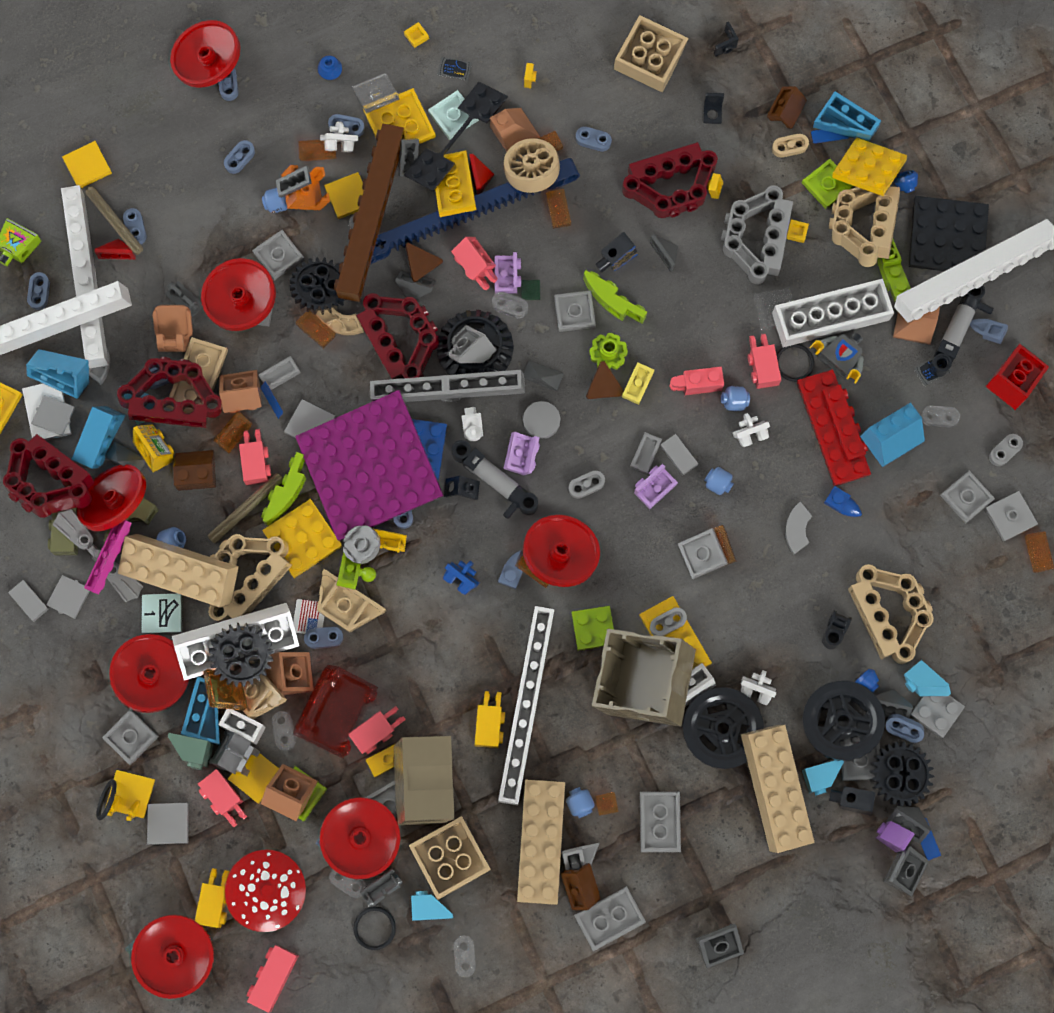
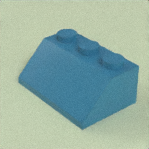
M909 403L869 427L860 437L880 465L884 467L925 441L922 417L914 406Z

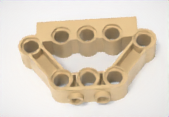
M890 186L884 196L855 187L851 190L841 191L838 195L837 203H833L832 214H834V218H830L829 229H832V241L836 245L844 247L864 267L874 266L878 258L889 259L898 211L900 187ZM876 201L869 242L851 227L853 212Z
M240 534L232 535L228 540H224L220 544L218 552L212 554L211 558L223 561L224 557L229 555V563L237 565V559L240 555L263 554L270 556L267 560L258 563L257 571L254 575H249L245 578L244 586L240 590L233 592L231 604L222 606L224 608L222 616H217V611L221 607L211 604L208 611L209 616L215 621L222 622L251 613L292 566L284 558L289 551L287 542L276 536L263 539L246 538ZM243 541L242 548L237 550V542ZM276 543H280V550L274 552V545ZM270 565L271 571L265 575L264 568ZM257 580V588L251 589V583ZM241 595H244L245 601L242 604H239L238 598Z
M864 565L856 574L857 583L848 588L849 593L880 659L892 655L898 664H906L914 658L915 649L925 630L933 623L932 606L923 596L924 590L922 585L917 583L911 574L900 575L876 569L873 565ZM863 572H869L871 580L865 579ZM901 581H906L909 584V589H904L901 586ZM872 586L895 591L903 596V607L911 613L912 618L911 624L900 645L896 639L897 630L888 622V611L882 608L879 603L881 599L880 594L873 590ZM866 596H872L874 604H869L866 601ZM910 598H914L917 601V607L910 604ZM875 613L881 614L882 622L875 620ZM918 616H923L926 624L919 623ZM883 631H888L891 634V639H885L882 634ZM900 649H905L908 652L907 658H903L900 655Z

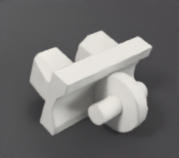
M338 121L335 127L330 126V132H335V134L326 133L325 135H320V141H324L325 151H337V142H341V152H353L354 142L358 141V135L343 134L348 133L349 128L344 127L343 123Z
M476 407L465 408V415L462 416L464 438L470 441H477L483 436L481 413H476Z
M747 413L743 415L744 420L739 422L740 427H747L732 432L740 445L746 447L753 444L750 434L756 433L758 441L768 439L767 428L770 425L769 422L765 421L753 424L758 421L757 416L751 418Z
M762 670L761 675L753 673L752 678L758 681L743 676L741 692L751 697L753 690L758 691L760 695L757 702L768 705L771 698H774L776 695V688L766 685H770L772 679L765 677L767 671Z

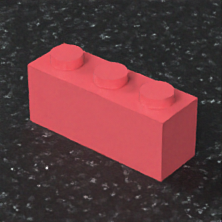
M275 945L274 948L270 947L265 956L268 959L265 966H261L256 974L258 980L255 986L251 985L246 996L249 997L247 1002L268 1013L272 1012L299 955L279 945Z

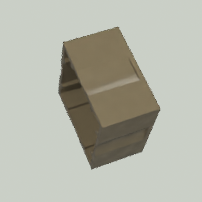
M607 629L602 652V666L596 682L592 707L610 716L681 727L696 649L679 638L657 635L643 636L634 632Z
M451 736L402 737L394 745L395 803L398 826L445 824L453 820L454 798Z

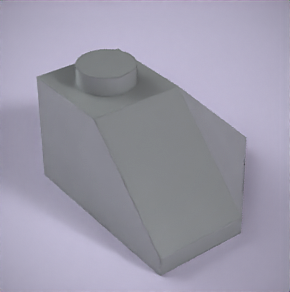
M465 325L453 337L452 344L454 346L449 352V357L459 363H484L492 356L496 349L485 334Z

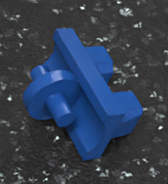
M461 560L458 564L459 566L451 562L445 567L446 572L443 579L450 584L456 578L460 579L462 582L457 589L464 595L476 588L480 583L472 577L476 574V571L472 569L474 564L472 561L466 564Z

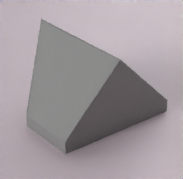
M599 843L562 851L565 870H579L586 863L592 864Z

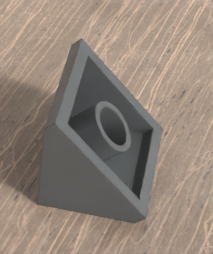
M907 845L904 851L897 853L883 882L912 897L929 860Z
M736 924L727 925L695 938L706 968L744 954Z

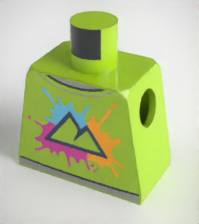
M7 218L0 232V252H2L0 263L8 267L12 259L20 263L24 262L41 243V239L36 233Z

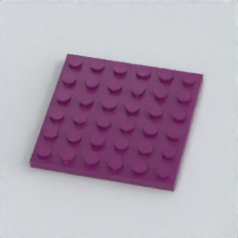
M400 390L295 436L339 542L344 540L347 533L356 526H369L372 528L444 496Z

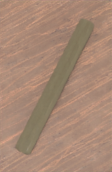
M89 187L85 191L86 195L132 252L139 255L143 251L141 244L97 190Z
M278 473L273 475L210 532L208 538L211 542L216 543L263 501L270 494V491L275 489L276 485L279 486L282 483V476Z

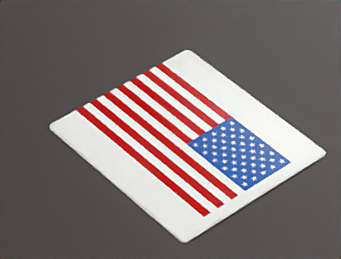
M297 599L293 620L296 633L305 634L309 629L323 628L324 616L317 611V601Z

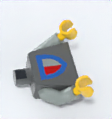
M854 333L850 338L842 334L839 337L832 336L820 341L815 340L810 349L815 348L817 350L815 354H819L818 359L830 369H833L844 380L853 378L855 380L854 383H857L863 370L864 358L861 355L863 349L858 346L863 338L858 333Z

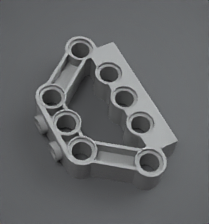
M774 185L744 201H735L730 213H726L724 224H727V229L723 230L721 241H724L723 252L740 266L753 284L763 283L767 274L778 276L781 269L793 201L782 199V189ZM770 195H773V196H775L777 199H776V200H772V199L769 198V196H770ZM772 209L767 219L768 228L763 238L765 245L760 254V261L742 243L741 238L746 228L744 221L765 210ZM736 210H741L744 214H737ZM772 217H777L780 219V221L776 222L772 219ZM732 227H738L741 231H734ZM769 234H774L777 238L772 239L769 237ZM729 244H735L737 248L732 249L729 247ZM771 251L774 255L768 256L765 252ZM759 270L762 272V275H756L754 271Z

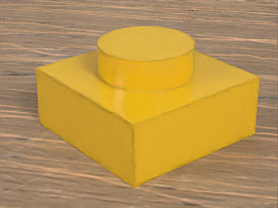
M419 22L404 31L405 37L414 48L429 39V35Z
M526 63L524 88H531L532 82H536L537 71H534L533 63Z
M713 173L712 179L707 184V190L711 198L719 199L723 186L720 174Z
M791 219L787 239L804 243L809 224Z

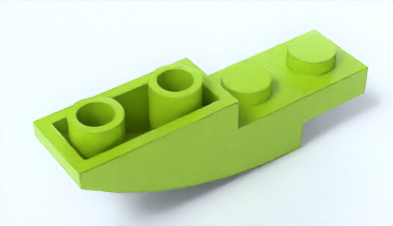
M893 239L889 259L878 258L877 262L886 289L890 291L895 302L898 295L911 289L902 268V259Z
M585 270L583 280L588 290H591L592 296L604 309L621 321L627 315L643 324L647 316V311H645L644 307L630 303L622 295L617 296L618 287H616L615 283L601 279L593 271L588 272Z
M296 452L295 457H291L289 462L290 471L288 475L285 474L282 481L284 487L276 485L275 489L270 491L268 508H264L261 517L265 525L269 526L278 520L291 507L301 492L306 481L305 475L301 473L305 463L304 454Z

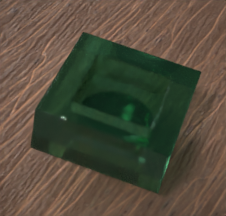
M521 280L522 300H540V280Z

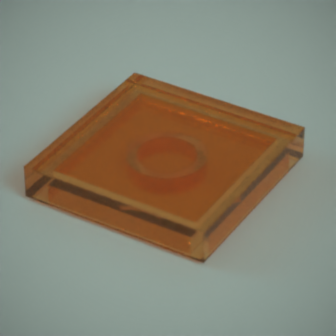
M206 669L203 674L209 706L244 711L247 708V702L242 682H239L237 687H235L234 681L227 685V678L220 681L221 673L214 675L215 670Z

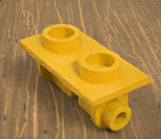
M374 529L380 537V548L397 551V553H400V551L405 552L407 535Z

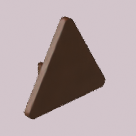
M410 243L405 245L414 282L443 263L441 258Z
M601 361L586 398L621 397L624 392L605 361Z

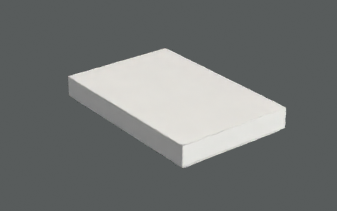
M45 384L22 388L32 438L38 434L44 440H51L72 434L70 423L67 425L63 436L31 424L37 412L36 408L39 407L44 395L65 403L63 392Z

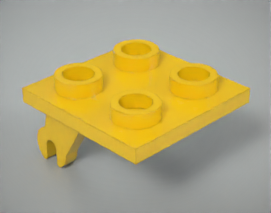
M116 770L114 780L117 783V789L107 816L120 812L129 815L126 817L127 821H132L134 817L144 818L155 779Z

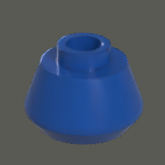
M325 56L318 64V73L326 80L336 79L342 72V64L333 56Z
M914 170L897 174L893 182L897 187H900V191L910 193L917 186L918 173Z
M869 668L855 681V683L865 686L871 692L879 687L877 684L879 679L874 669Z

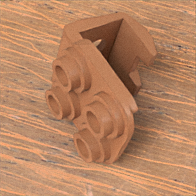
M158 305L155 307L153 323L158 352H185L193 333L190 309L185 305Z

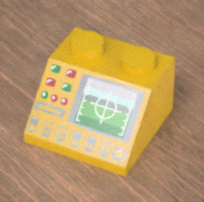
M153 424L133 427V443L153 473L173 462L174 451L169 444L166 445L164 442V436L160 429L156 430Z

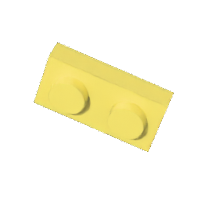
M637 362L622 394V398L639 405L655 370Z

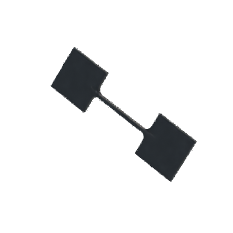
M478 82L458 107L459 110L469 115L465 123L440 153H435L425 148L404 176L434 191L455 165L454 162L444 158L446 152L470 124L472 119H479L487 124L490 121V117L494 116L508 96Z

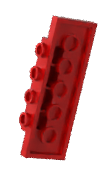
M833 369L797 380L799 391L833 485L838 486L870 476L871 472L865 458L868 447L864 441H861L859 436L861 428L858 423L855 424L854 409L852 406H848L846 400L849 398L846 388L842 389L841 384H838Z

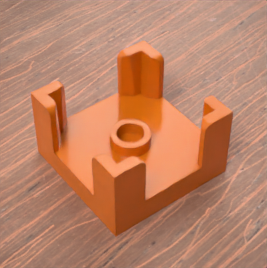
M290 165L281 176L284 177L299 168L298 165ZM315 167L310 172L312 184L285 196L287 209L321 210L330 202L329 193L322 197L319 181L325 176L324 167Z

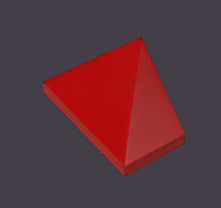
M469 154L476 194L478 195L483 192L495 174L474 154Z
M119 238L95 248V254L98 259L136 260L132 250Z

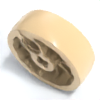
M525 139L515 143L504 157L506 178L512 187L522 192L534 193L547 189L556 181L560 171L559 156L555 148L547 141L541 139Z

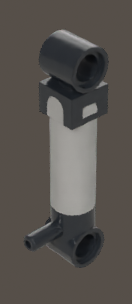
M983 285L977 289L970 290L966 295L962 296L942 341L934 354L935 358L930 363L929 369L934 376L942 377L951 368L976 310L979 309L985 313L992 314L994 308L980 302L985 294V287ZM970 291H975L977 296H973ZM937 362L942 363L944 368H939Z
M459 440L453 444L452 454L455 461L463 463L465 469L473 475L476 474L512 503L503 514L505 518L509 519L518 508L525 515H533L537 511L538 498L535 494L529 493L488 461L485 455L476 448L471 452L470 444L467 441ZM464 448L467 452L464 455H459L457 450ZM530 500L534 505L531 508H527L523 503Z

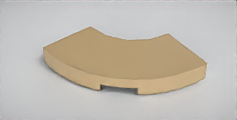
M332 308L331 313L325 310L324 315H322L320 310L316 313L320 323L332 332L342 335H356L364 332L356 314L344 315Z

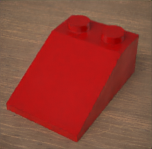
M1019 343L986 387L1016 410L1029 397L1049 366Z

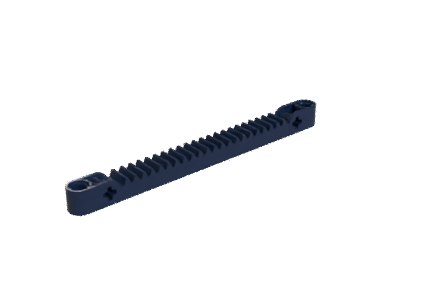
M572 158L559 161L560 171L558 178L547 189L559 188L580 177ZM507 182L475 195L476 210L444 217H440L439 211H436L378 235L370 264L387 258L392 248L399 251V245L406 248L407 242L413 245V240L419 242V237L426 240V234L433 237V232L435 231L437 234H440L441 228L444 231H447V226L453 229V223L460 226L461 220L467 223L468 217L471 220H474V215L480 218V212L487 215L488 209L494 212L495 206L498 209H501V204L507 207V201L514 204L515 198L521 201V196L523 195L525 198H528V193L515 189Z

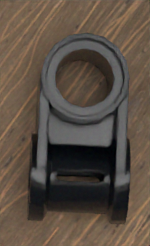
M833 610L822 638L824 647L835 649L842 642L852 617L847 618ZM828 635L835 636L837 642L831 643Z

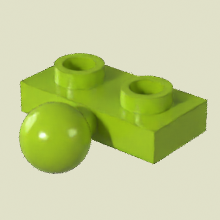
M343 552L336 585L355 590L358 576H361L365 582H371L376 578V571L372 567L361 569V564L352 562Z

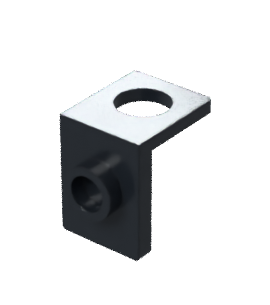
M729 21L726 22L724 29L729 40L715 46V57L723 53L728 54L737 47L739 38Z
M706 93L703 123H722L724 93ZM714 110L718 113V117L710 119L707 113Z
M463 476L446 478L444 497L459 495L478 500L480 481ZM452 482H454V488H453V490L450 492V491H449L450 484H451Z

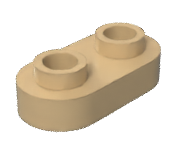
M803 134L781 137L774 141L772 152L775 156L781 158L801 154L807 150L809 140ZM799 143V144H801L802 146H801V147H797L796 144ZM782 147L784 151H780L778 148Z

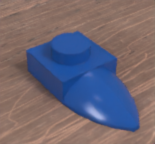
M834 486L824 504L846 516L858 517L862 515L859 506L850 498L851 495Z

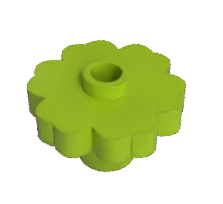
M608 333L605 337L600 334L592 341L593 347L590 348L589 354L591 361L597 363V368L601 361H605L609 369L612 367L615 370L624 364V357L627 356L628 350L626 343L620 341L619 335Z

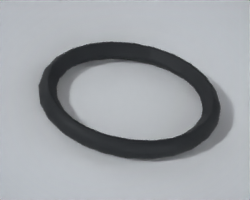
M800 344L782 347L777 353L778 365L780 355L788 348H800L810 357V369L802 377H789L781 371L779 366L780 375L784 379L793 382L809 377L814 369L815 361L811 351Z
M114 779L106 784L99 799L96 811L98 820H103L106 817L114 801L117 783ZM112 785V790L108 803L106 805L105 810L101 814L104 799L109 788Z
M369 907L360 912L356 917L353 927L354 936L364 948L380 950L389 945L393 940L396 932L395 920L386 909ZM370 911L384 913L390 919L392 925L390 937L385 943L378 946H370L364 943L358 934L360 919Z

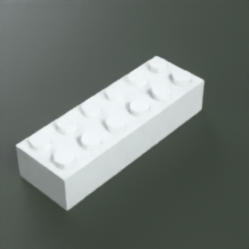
M883 279L775 305L772 312L782 347L889 321L894 314Z
M287 603L172 636L184 680L215 671L216 668L210 667V664L214 661H209L208 656L214 655L209 653V648H215L211 645V641H218L215 635L219 634L222 636V628L229 631L230 624L233 628H236L237 623H239L240 627L243 628L244 624L247 623L249 629L255 625L256 632L262 629V636L268 635L267 641L272 643V646L269 648L273 649L274 653L298 647L299 643ZM245 639L243 640L242 644L244 646H249L252 643V640ZM226 646L223 651L230 653L234 648ZM242 652L238 653L240 658L244 657ZM252 657L249 661L258 659V657Z

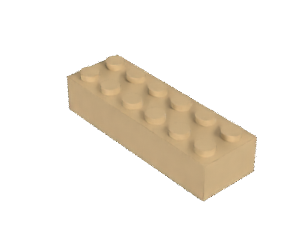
M140 534L125 536L118 574L217 607L231 604L239 566Z
M775 725L741 734L769 851L780 853L815 843L786 726Z
M525 780L517 902L558 905L565 782Z

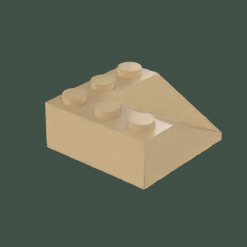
M639 15L615 59L614 70L663 92L688 38Z
M462 816L409 845L437 900L491 870Z

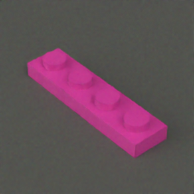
M124 520L111 528L84 589L99 595L105 586V580L109 572L113 569L116 556L121 552L122 543L125 536H128L132 523Z

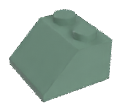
M173 733L168 734V738L181 759L188 763V767L202 770L203 767L209 768L210 763L208 761L211 759L214 744L202 739Z

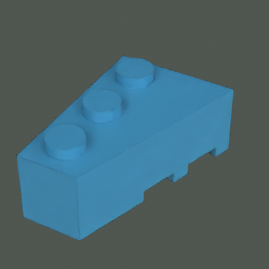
M835 91L815 119L813 128L852 138L857 137L869 142L879 128L881 120Z
M38 349L26 364L28 377L76 399L79 398L89 385V360Z
M107 406L92 407L72 460L92 469L99 468L103 464L105 455L126 415Z
M197 677L181 735L220 745L217 681Z

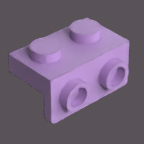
M513 252V256H495V275L497 277L495 294L517 293V287H521V276H517V269H521V258H517V252Z
M512 432L504 469L521 475L532 473L536 466L535 456L540 447L539 437H529Z
M663 464L660 467L656 465L649 472L650 476L644 480L642 478L635 485L634 494L649 509L678 484L665 470Z

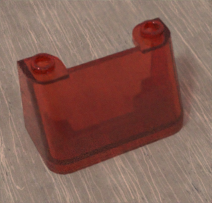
M327 665L294 728L293 735L344 759L351 750L348 733L351 732L364 704L375 700L378 687L339 666Z

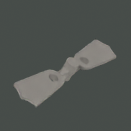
M72 509L59 512L53 522V526L78 548L87 549L92 555L93 561L96 562L101 550L93 544L92 535L79 521ZM86 537L88 542L82 543L80 539ZM114 562L113 567L116 569V572H109L107 576L108 581L124 602L138 598L143 585L136 579L118 574L119 564Z

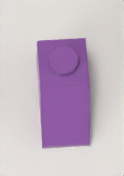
M888 821L886 824L883 822L879 826L876 839L893 851L900 852L905 850L915 834L892 821Z

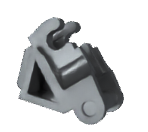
M225 730L223 740L213 758L209 759L208 762L224 771L227 770L233 774L240 772L244 776H248L250 771L245 765L250 755L258 757L260 751L251 746L253 742L235 732Z

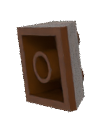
M214 450L175 453L173 476L174 486L178 491L216 488Z

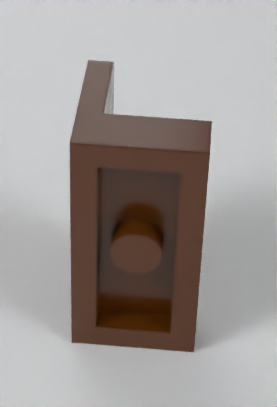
M796 86L782 87L767 117L770 121H782L788 129H792L807 99Z
M590 863L584 864L579 870H565L561 873L572 910H589L601 899Z

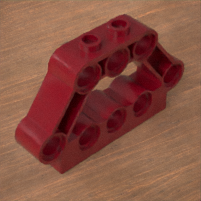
M696 142L631 163L628 166L629 175L623 181L622 193L626 198L634 199L653 211L654 215L658 218L669 216L673 218L685 211H695L705 202L707 184L711 173L716 168L717 155L710 150L701 151L699 143ZM684 160L687 161L689 164L684 165L680 161ZM708 160V161H710L712 164H709V165H708V164H705L703 161ZM669 166L671 170H665L663 167ZM699 167L694 184L690 190L679 189L673 195L666 196L647 186L654 184L659 178L670 179L675 173L686 174L690 172L691 168ZM646 172H653L654 175L649 176ZM634 185L636 188L630 189L627 186ZM699 193L701 197H695L693 194ZM680 198V199H682L684 202H683V203H678V202L676 201V199ZM664 204L666 208L662 209L658 205Z
M375 293L366 295L363 299V305L366 310L356 315L391 379L424 377L423 372L430 356L439 345V339L435 333L438 329L433 320L431 322L428 321L426 316L429 313L425 306L422 305L420 307L417 300L413 297L400 299L380 297ZM372 302H378L375 308H370ZM410 305H414V306H415V308H414L413 311H411V312H407V311H406V309H407L408 306H410ZM385 314L407 317L410 319V326L414 332L419 334L418 343L406 366L405 356L396 348V340L388 333V327L384 320L377 315ZM418 321H424L423 326L419 328L415 327V324ZM382 324L380 330H374L375 325ZM426 337H433L430 343H424ZM385 340H391L390 345L383 346ZM400 355V359L397 362H392L393 356ZM412 370L417 371L415 377H409V373Z
M169 357L151 358L128 384L122 385L117 391L120 405L128 409L129 420L206 428L208 417L215 418L222 412V401L218 395L214 394L205 380L201 366L187 359L177 361ZM155 367L160 369L157 373L150 372ZM171 370L179 371L176 375L169 374ZM190 372L198 373L196 377L188 376ZM161 379H167V381L173 384L186 381L191 385L202 404H195L194 401L189 399L176 402V400L170 397H166L163 400H157L152 395L140 397L156 381ZM125 394L132 395L130 399H123ZM149 403L155 405L152 409L145 408ZM210 403L217 404V407L214 409H210L207 406ZM169 405L174 407L172 411L164 410ZM185 408L193 409V411L188 414L183 412Z
M38 434L29 442L23 438L12 441L9 447L11 455L7 474L3 477V484L9 492V498L15 503L19 501L26 512H33L38 517L45 518L55 512L76 507L85 508L91 503L92 497L88 489L94 484L91 475ZM34 459L37 466L42 470H47L53 479L61 480L65 488L37 493L32 483L26 482L30 460Z

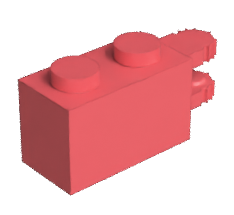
M465 237L451 251L455 256V261L464 268L466 276L476 280L483 290H487L490 287L484 278L485 276L493 283L497 281V277L492 271L496 265L475 237Z
M761 334L762 346L757 347L755 337L749 336L751 351L748 354V363L753 368V372H751L752 382L756 383L757 389L779 386L781 375L774 344L768 345L766 334Z
M722 367L684 371L683 375L671 378L669 387L673 391L684 390L685 395L722 391L724 387Z
M260 429L255 430L256 442H250V434L248 431H244L245 443L239 444L243 481L246 485L266 483L269 480L268 476H271L270 464L267 465L266 458H269L268 447H264Z
M397 706L384 715L381 711L377 712L348 733L362 754L364 752L369 754L377 748L375 744L382 740L384 743L393 736L394 728L406 720L402 716L391 725L387 721L388 717L394 715L399 710Z
M214 770L198 783L200 787L199 793L205 800L209 798L212 802L210 807L215 814L224 816L233 827L237 825L236 820L229 814L233 809L238 812L241 818L245 819L247 817L239 806L243 800L220 770Z

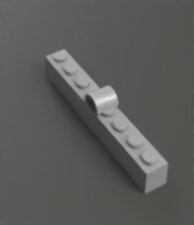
M521 370L370 381L371 400L375 401L400 390L405 402L427 400L454 402L459 401L460 398L523 394L525 393L524 374Z

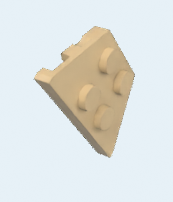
M325 569L322 571L317 611L349 633L386 612L384 607L356 589L337 586L338 577Z
M260 674L261 681H258L256 678L253 679V685L246 681L245 687H243L242 682H239L238 686L235 687L233 682L229 691L231 698L251 719L257 718L287 700L269 678Z

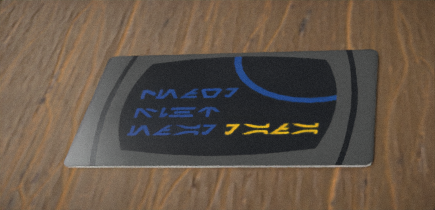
M441 57L437 75L468 81L472 62Z
M934 358L914 368L924 386L941 378L934 376L930 372L929 366ZM937 362L939 368H944L942 363ZM950 368L945 375L951 373L952 369Z

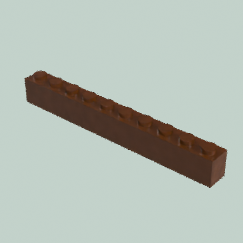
M382 123L381 130L378 129L377 145L372 148L371 155L373 159L372 162L368 163V177L364 179L362 185L363 195H360L358 198L359 209L353 216L354 227L349 230V245H346L344 248L345 259L344 262L340 263V277L336 279L334 284V290H336L338 298L357 302L361 300L400 158L401 139H405L404 127Z

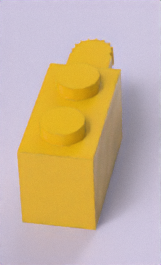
M489 691L484 693V705H478L475 747L499 748V744H503L504 732H500V724L505 722V712H501V692L496 694V706H488V701L490 700Z
M215 868L211 870L209 883H202L195 921L199 925L221 928L222 924H225L227 912H224L226 905L224 887L229 871L225 870L222 874L221 886L215 885L217 869Z

